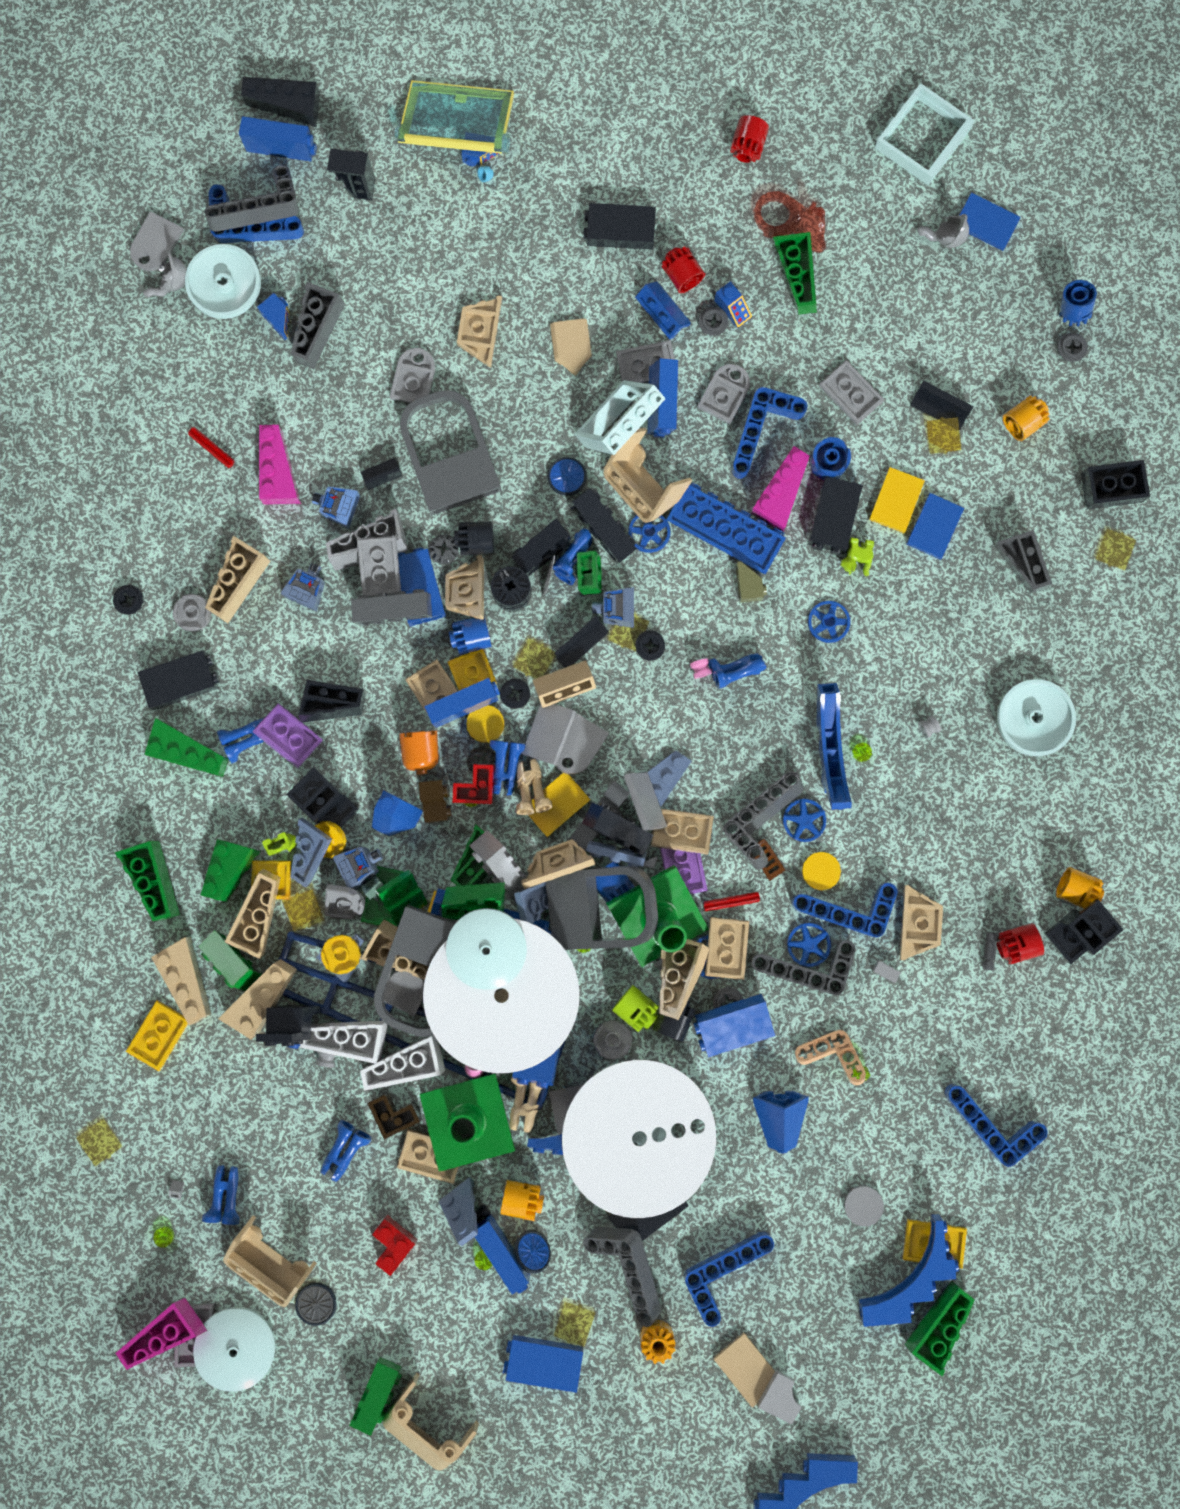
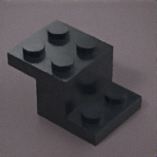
M315 767L286 794L315 823L330 821L342 828L360 810Z
M1095 899L1082 911L1071 910L1045 932L1044 935L1065 960L1072 964L1085 952L1095 955L1124 929L1098 899Z
M282 1005L266 1008V1032L257 1033L256 1042H264V1046H274L276 1044L294 1046V1044H303V1040L311 1039V1018H313L314 1014H320V1006Z

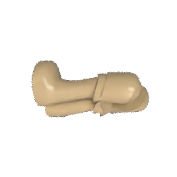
M530 759V771H525L523 761L517 763L516 784H518L517 789L521 791V802L516 805V813L520 815H531L534 813L529 790L531 785H533L536 812L541 813L552 808L551 800L545 798L543 793L541 770L536 759Z
M511 1073V1081L516 1086V1093L510 1113V1129L517 1131L520 1116H526L524 1132L529 1133L538 1112L539 1105L537 1100L542 1088L536 1087V1083L530 1082L528 1102L523 1105L527 1085L516 1083L517 1080L513 1079V1073Z

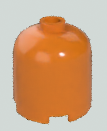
M437 730L407 732L406 735L405 733H399L402 762L406 769L416 771V775L427 774V770L436 767L438 763Z

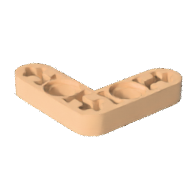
M843 1030L834 1031L796 1048V1060L803 1065L836 1053L850 1083L861 1085L865 1081L866 1073L848 1034ZM837 1036H840V1038H845L843 1039V1044H840V1042H835L837 1040ZM829 1039H831V1043H833L834 1048H831L830 1042L828 1041ZM819 1043H825L828 1048L825 1052H819L816 1046ZM812 1046H813L814 1053L816 1054V1055H814V1056H813V1053L811 1052V1048H810V1047H812ZM801 1051L808 1053L806 1059H804L803 1056L799 1057L801 1055ZM845 1053H851L854 1059L851 1062H845L842 1057ZM854 1065L856 1072L861 1073L860 1079L852 1077L853 1070L851 1067Z

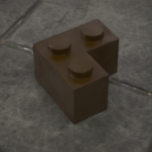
M443 780L419 782L424 822L449 821V817L452 816L451 805L447 804V798L450 797L449 786Z
M389 1092L367 1103L384 1139L419 1123L423 1119L415 1101L396 1109Z

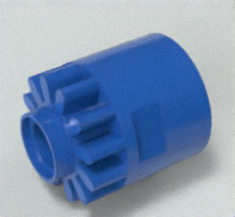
M1075 280L1066 285L1063 291L1059 314L1060 317H1063L1062 322L1069 320V326L1076 323V326L1079 327L1081 321L1086 324L1087 320L1091 319L1097 296V290L1092 283L1086 280Z
M485 616L484 619L470 618L452 623L453 631L449 632L452 648H457L460 655L492 647Z
M612 862L606 867H615L620 865L617 862ZM627 875L596 876L597 892L606 903L635 887Z

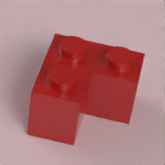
M473 764V783H453L452 803L492 804L494 765Z
M388 1214L372 1234L387 1247L375 1264L391 1276L418 1240Z

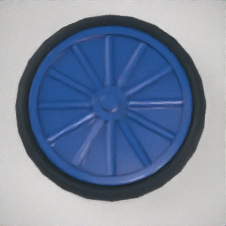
M562 457L552 463L548 470L547 479L550 487L556 493L570 496L582 490L587 480V472L579 460L572 457Z
M533 1230L525 1231L517 1238L514 1254L520 1267L524 1271L533 1274L545 1270L551 1258V1250L547 1239L541 1233Z

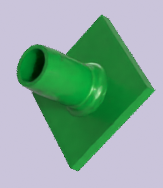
M675 865L650 878L656 893L657 928L649 941L630 947L641 967L661 957V950L666 952L679 951L684 947L687 939L691 940L709 930ZM639 884L606 903L625 938H636L645 928L644 894Z
M496 1073L419 1094L439 1172L516 1151Z

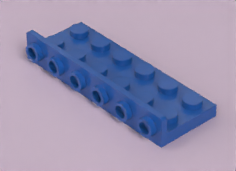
M692 482L679 502L674 505L666 520L766 575L786 539L783 536L784 532L777 528H774V530L767 528L768 524L760 519H757V521L751 519V514L742 509L740 512L733 509L735 507L728 501H724V503L718 501L717 495L709 491L707 494L700 491L702 487Z

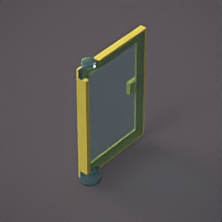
M411 80L401 126L395 127V138L398 139V143L508 154L510 150V134H506L514 91Z

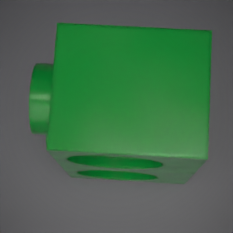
M596 551L577 553L578 590L583 595L602 594L601 556Z

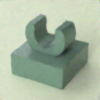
M374 875L361 889L369 899L373 898L379 901L376 890L384 886V884L377 875Z

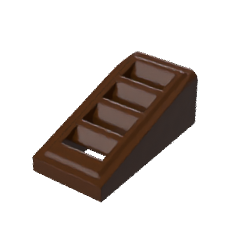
M764 838L758 844L761 847H765V854L769 853L768 861L773 859L774 862L761 870L768 880L771 881L783 873L785 869ZM777 865L779 868L770 874L768 871Z

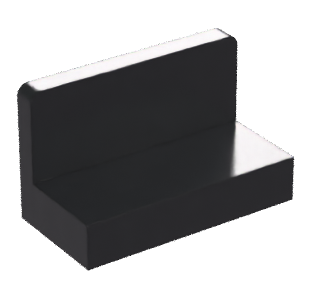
M395 458L360 472L368 490L402 477Z

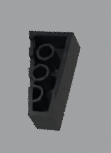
M243 77L241 95L245 105L262 111L272 112L281 117H288L300 123L304 122L317 128L320 99L317 82Z
M589 488L569 503L568 507L571 510L575 508L578 511L577 517L585 525L588 524L590 526L588 528L590 533L597 540L600 538L602 541L600 545L616 564L620 563L637 549L635 547L636 542L630 535L627 536L623 531L625 528L619 520L615 521L611 516L613 514L611 509L601 503V497L596 490L592 491Z

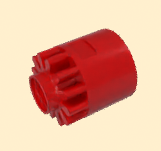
M745 115L739 118L730 150L731 153H734L733 157L744 163L760 160L769 131V125L766 121L752 115Z
M684 246L682 249L679 247L673 248L665 255L666 260L662 262L663 265L661 267L680 294L696 287L704 279L705 272L688 247Z
M1033 923L999 933L997 949L1001 958H1005L1008 964L1012 965L1044 955V944L1041 935Z

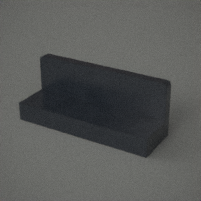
M924 380L910 403V406L958 431L974 407Z
M595 616L554 653V657L564 668L574 665L609 634V631L601 624L599 618Z

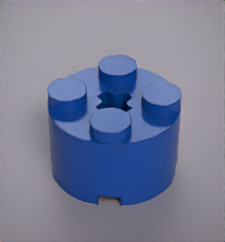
M828 437L816 445L810 458V467L815 476L824 480L826 476L838 479L844 474L851 461V451L844 444L843 440Z

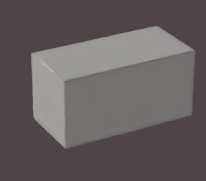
M878 960L872 970L893 983H896L901 972Z

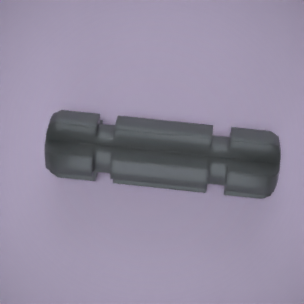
M987 932L985 939L987 943H985L983 957L985 961H983L982 968L994 970L995 963L993 960L996 958L997 949L995 941L998 940V934Z

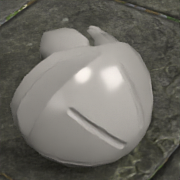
M967 215L946 216L948 221L942 223L937 231L934 232L927 226H921L917 229L919 236H925L929 241H938L944 247H958L969 236Z
M170 250L167 251L169 262L161 266L162 269H160L161 272H165L161 279L160 288H147L143 291L144 296L148 298L153 295L163 297L170 291H177L185 286L187 268L181 260L172 256Z

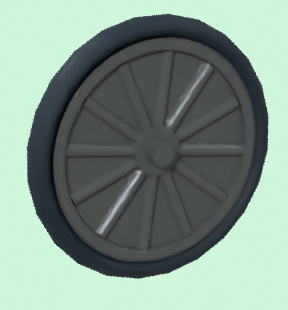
M310 1283L304 1286L296 1296V1313L308 1325L318 1326L325 1324L333 1317L336 1311L337 1302L335 1294L325 1284Z

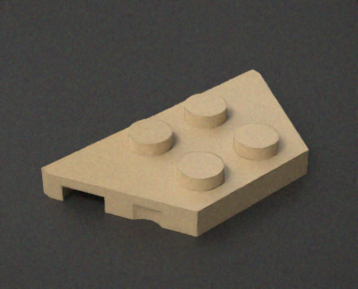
M496 296V299L487 302L484 300L475 305L462 307L457 346L488 367H492L502 296Z
M478 555L476 561L469 565L465 563L457 570H453L445 575V607L448 611L477 619H484V558L482 555Z
M569 840L536 852L533 862L527 870L529 875L527 879L522 880V885L526 889L595 865V861L574 840Z
M904 885L899 960H906L909 957L941 945L943 906L914 890L909 885Z

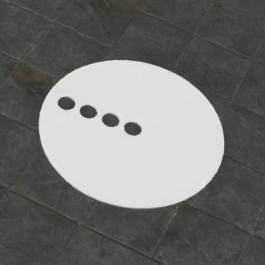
M519 919L514 920L520 925L525 935L527 953L524 965L518 975L506 985L499 987L506 989L509 993V998L506 1002L499 1003L495 1000L494 993L499 988L489 990L473 988L456 977L447 960V941L436 952L426 974L423 1002L431 1031L437 1041L451 1056L477 1070L491 1073H511L539 1064L562 1045L576 1020L579 1007V984L576 970L570 957L561 944L545 930ZM488 947L482 949L484 954L490 952Z
M631 1060L617 1063L603 1069L590 1078L572 1100L566 1113L562 1132L565 1164L578 1189L587 1199L603 1210L630 1218H646L664 1214L688 1200L706 1178L713 1162L716 1147V1128L713 1113L698 1086L679 1070L650 1060ZM695 1119H700L704 1122L705 1128L700 1134H695L690 1129V1125ZM676 1123H681L685 1127V1134L680 1138H676L671 1134V1128ZM657 1127H662L666 1131V1137L661 1142H656L652 1138V1131ZM637 1131H642L647 1136L646 1143L642 1146H637L632 1141V1137Z

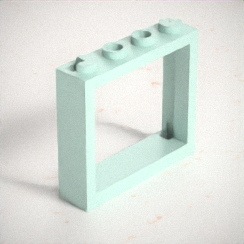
M920 83L916 90L910 91L907 96V102L900 104L896 111L897 115L895 117L891 116L888 120L885 131L881 130L875 139L877 141L875 149L929 185L971 130L975 120ZM918 100L960 128L929 170L887 142Z
M624 380L574 435L586 448L615 455L665 398L652 384ZM636 397H639L604 436H601ZM615 443L617 446L613 450L610 446H613Z

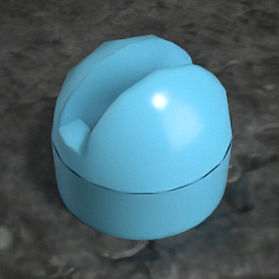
M489 166L478 168V177L481 182H487L493 178L494 172Z

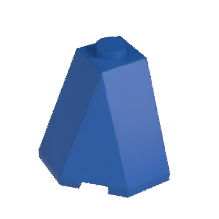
M383 790L374 808L372 828L387 836L416 827L423 810Z
M765 1091L753 1097V1103L769 1148L776 1150L778 1153H787L797 1146L809 1096L795 1091H785V1094L775 1095L773 1091Z

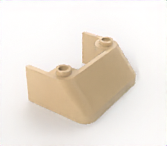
M644 427L638 429L615 455H611L604 467V477L643 522L648 523L657 519L679 502L692 479L687 478L670 483L665 489L657 483L642 466L646 454L639 443L647 431Z
M253 1215L233 1240L223 1261L227 1267L275 1303L286 1307L317 1263L313 1261L309 1267L304 1261H295L293 1264L261 1241L263 1238L262 1231L259 1227L252 1225L256 1219Z
M416 1373L385 1413L383 1426L436 1470H444L459 1458L477 1434L479 1423L475 1421L459 1443L447 1440L442 1445L410 1420L413 1410L411 1405L405 1401V1398L417 1384L419 1374Z

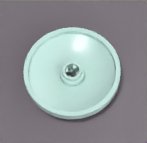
M217 244L203 249L191 260L186 270L185 287L190 300L198 310L213 318L227 319L243 314L255 303L261 288V276L255 261L246 251L229 244Z
M1033 679L1015 685L1003 696L997 711V724L1003 739L1011 748L1028 756H1045L1058 751L1070 740L1076 725V712L1070 697L1062 688L1046 680ZM1032 716L1036 718V722L1032 720Z
M490 908L477 909L461 917L452 927L446 944L447 960L456 977L468 986L483 990L499 988L512 981L521 971L527 953L526 939L520 925L505 912ZM485 947L490 949V952L484 954L482 950Z
M229 1307L210 1316L203 1324L208 1331L198 1335L194 1343L193 1356L199 1374L209 1385L223 1391H240L255 1385L268 1372L275 1354V1338L269 1323L262 1315L245 1307ZM235 1349L237 1351V1354H232L230 1350Z

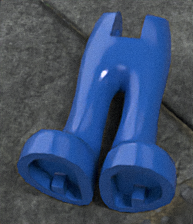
M583 528L577 532L572 544L553 565L554 574L568 585H573L576 580L573 574V566L577 562V553L586 552L592 544L589 530Z
M758 653L747 655L725 665H721L715 658L708 660L709 668L712 670L713 681L718 689L724 688L729 683L743 677L758 675L766 669V663Z
M264 718L255 720L232 731L223 729L217 731L219 740L224 746V751L231 764L238 761L239 753L264 742L253 733V730ZM252 734L251 737L245 740L229 745L231 742L239 739L240 737Z
M490 740V747L496 754L493 783L494 794L499 795L501 782L506 781L505 795H512L516 781L519 755L525 750L526 744L509 742L508 745V742ZM509 749L507 771L504 772L506 752Z
M340 1120L338 1123V1137L326 1156L320 1171L325 1176L332 1163L338 1165L331 1178L335 1182L345 1173L357 1150L368 1145L372 1140L370 1135L357 1130L345 1153L340 1157L339 1154L355 1130V1127L345 1120Z
M220 1165L217 1167L214 1177L212 1205L210 1210L203 1214L202 1222L219 1223L222 1220V1224L238 1225L240 1223V1217L236 1212L238 1167L231 1166L227 1182L224 1181L225 1166ZM224 1190H226V1204L224 1208V1214L222 1217L223 1193Z

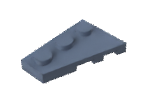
M678 751L673 752L648 771L660 808L692 762Z
M299 818V833L296 835L295 840L297 848L296 854L293 855L290 877L303 887H308L332 838L306 819Z
M589 841L586 849L587 852H590L591 856L599 858L606 856L609 857L610 861L620 863L621 860L628 862L627 865L638 868L639 865H644L647 852L644 855L635 854L634 851L627 848L616 850V847L613 845Z
M546 882L514 893L520 920L533 924L541 918V913L548 909Z
M471 1177L438 1201L457 1243L461 1246L478 1235L476 1212H474L475 1195L472 1188L474 1187V1181Z

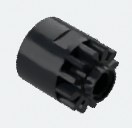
M492 521L459 522V530H454L455 548H460L461 555L494 554Z
M687 1001L679 1020L662 1015L659 1012L653 1030L684 1042L696 1010L689 1007L690 1001Z

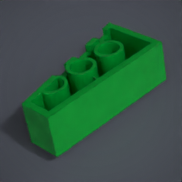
M811 232L773 237L774 248L798 315L817 313Z
M155 718L144 755L220 777L224 776L229 760Z
M148 841L114 852L117 858L121 860L124 871L131 878L134 889L141 896V901L152 921H163L180 915L160 841Z
M951 1280L904 1344L915 1357L942 1377L945 1372V1365L952 1356L953 1346L960 1337L961 1327L965 1324L975 1299Z

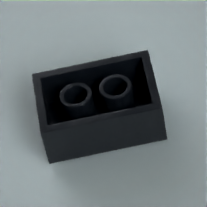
M1144 460L1091 466L1081 472L1087 510L1142 503L1150 497Z

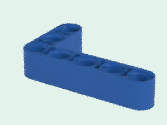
M219 184L211 186L209 189V206L230 202L223 186ZM296 216L228 229L220 234H217L218 231L210 230L215 240L219 243L293 240L301 238L304 234L302 223ZM293 226H298L295 230H291ZM279 227L278 230L272 231L273 228ZM256 228H261L259 231L254 232ZM238 229H242L241 232L235 233Z
M765 387L756 390L733 463L732 474L734 477L742 479L747 476L766 413L771 412L794 420L802 419L808 407L804 399ZM758 396H764L766 401H760ZM776 401L783 402L785 406H777ZM793 407H801L802 412L795 411ZM758 413L761 415V418L755 419L752 414ZM752 430L756 435L749 436L747 431ZM748 448L751 453L745 454L741 449ZM742 465L746 470L740 472L736 469V466Z
M892 883L879 885L868 916L805 894L794 896L791 904L794 910L870 937H881L886 930L897 896V888ZM886 886L891 889L889 897L883 895V888ZM800 897L806 901L804 908H799L796 904L797 899ZM817 904H821L824 907V912L821 915L815 912ZM879 905H883L885 908V913L882 916L878 915L876 911ZM836 910L842 913L840 921H836L833 917ZM854 917H858L861 921L860 926L857 928L852 925ZM873 923L879 926V931L876 934H873L870 929Z
M950 1084L945 1088L944 1093L947 1100L996 1160L1004 1166L1011 1167L1047 1137L1048 1131L1046 1126L1037 1121H1030L1006 1141L964 1088L956 1084ZM954 1089H958L959 1096L953 1099L951 1093ZM970 1104L972 1110L969 1114H965L964 1107ZM983 1120L984 1127L978 1130L977 1123ZM1039 1126L1040 1131L1038 1135L1034 1136L1032 1131L1034 1127ZM992 1136L997 1137V1142L994 1145H990V1138ZM1020 1139L1025 1141L1022 1148H1018L1017 1145ZM1009 1151V1159L1003 1161V1154Z
M759 1232L695 1264L685 1271L684 1279L686 1286L706 1325L714 1327L721 1320L719 1309L707 1284L770 1253L774 1248V1241L769 1233ZM762 1238L769 1239L767 1246L759 1245ZM750 1247L752 1250L749 1255H743L741 1253L742 1249ZM732 1256L734 1261L731 1264H725V1257ZM709 1265L716 1266V1270L713 1273L706 1272V1268ZM691 1274L699 1276L696 1282L688 1280ZM702 1292L707 1294V1298L703 1301L697 1299L698 1294ZM709 1311L716 1312V1316L713 1319L706 1317Z

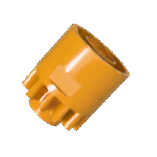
M1030 395L1004 414L1002 420L1010 434L1016 440L1023 441L1050 420L1048 417L1049 409L1042 399H1037L1036 396L1032 397Z
M1068 867L1059 881L1056 897L1084 909L1095 899H1098L1100 902L1102 901L1104 896L1103 882L1096 877Z
M507 1180L500 1214L534 1221L536 1213L541 1214L544 1195H540L541 1186Z
M655 1320L650 1327L643 1326L640 1333L642 1353L646 1356V1360L650 1359L654 1364L657 1362L664 1364L665 1360L671 1359V1355L675 1352V1338L672 1328L662 1320Z

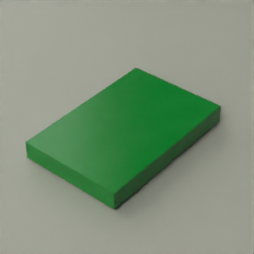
M377 866L379 872L376 875L385 885L404 873V871ZM366 896L360 922L379 926L383 920H386L395 925L380 898L379 901H376Z

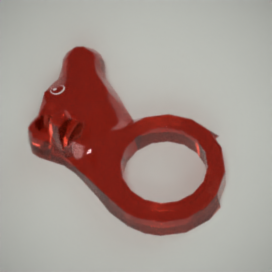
M780 191L768 192L762 195L756 202L753 210L754 220L758 228L764 232L763 236L773 239V237L790 235L793 232L795 234L811 232L812 251L821 253L826 248L824 237L825 210L822 207H816V202L813 201L809 207H806ZM776 201L786 206L789 211V219L784 224L773 226L763 220L761 209L769 202Z

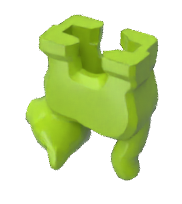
M850 538L847 557L841 560L840 566L850 575L856 569V562L865 564L863 574L868 576L873 559L874 541L865 540V542H861L862 547H859V539Z
M285 832L278 834L274 839L268 838L262 841L264 849L269 856L284 850L291 852L297 843H295V835L286 834Z

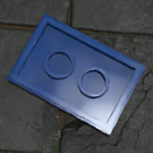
M974 193L970 194L960 215H967L969 235L1004 251L1021 218Z
M929 493L906 545L941 560L964 508Z

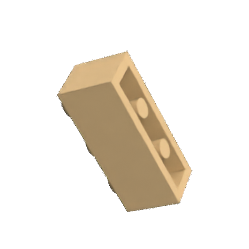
M586 660L532 680L542 708L596 688Z

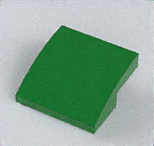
M409 869L376 890L395 925L401 921L407 905L421 909L428 904Z

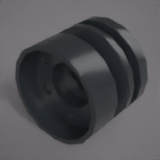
M508 566L496 572L491 580V592L494 601L501 609L508 612H516L528 605L532 595V588L529 577L523 570ZM511 584H514V588H512L511 591H508V587H510Z

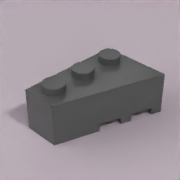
M1034 530L996 542L994 547L1030 593L1049 588L1052 585Z

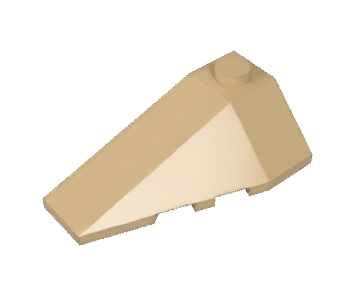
M687 939L684 947L679 951L666 952L661 950L662 986L660 990V1014L679 1020L701 974L709 952V948L704 944Z

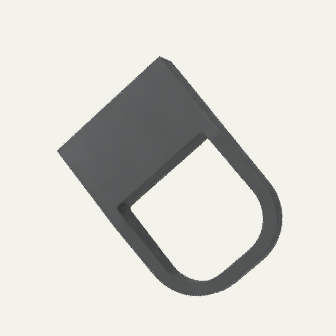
M450 390L438 391L412 401L404 409L400 419L401 433L431 516L502 491L472 405L463 395ZM442 401H452L459 404L467 413L478 448L421 467L409 434L410 419L418 410Z
M638 867L585 868L546 881L551 936L565 950L634 947L646 943L655 933L658 924L655 888L649 876ZM628 875L640 884L644 894L646 924L643 932L638 937L602 938L596 876Z
M411 905L405 907L374 994V1005L377 1014L387 1025L415 1036L425 1037L434 1035L430 1026L419 1027L393 1017L384 1005V991L397 955L430 966L436 952L447 941L449 933L456 922Z

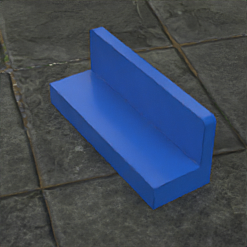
M658 282L645 284L635 298L669 340L673 339L682 328L690 326V320Z

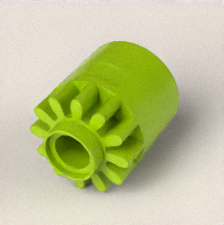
M631 985L613 1007L612 1011L639 1032L643 1027L648 1029L657 1019L658 1015L655 1012L659 1006L636 986Z

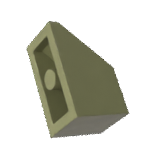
M737 562L736 575L740 603L762 601L764 595H767L766 584H763L762 578L745 564Z

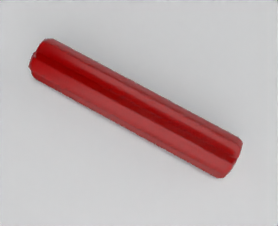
M192 427L188 431V435L227 468H231L235 464L234 459L197 428Z
M758 892L704 901L703 908L707 912L756 903L760 901V895Z

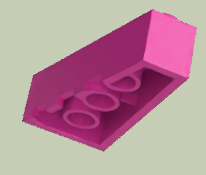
M259 425L260 501L264 505L301 504L283 431L279 425Z
M793 446L753 507L752 515L766 522L771 527L784 532L810 457L808 454Z
M183 1298L169 1306L115 1354L125 1369L128 1370L208 1330L186 1298Z

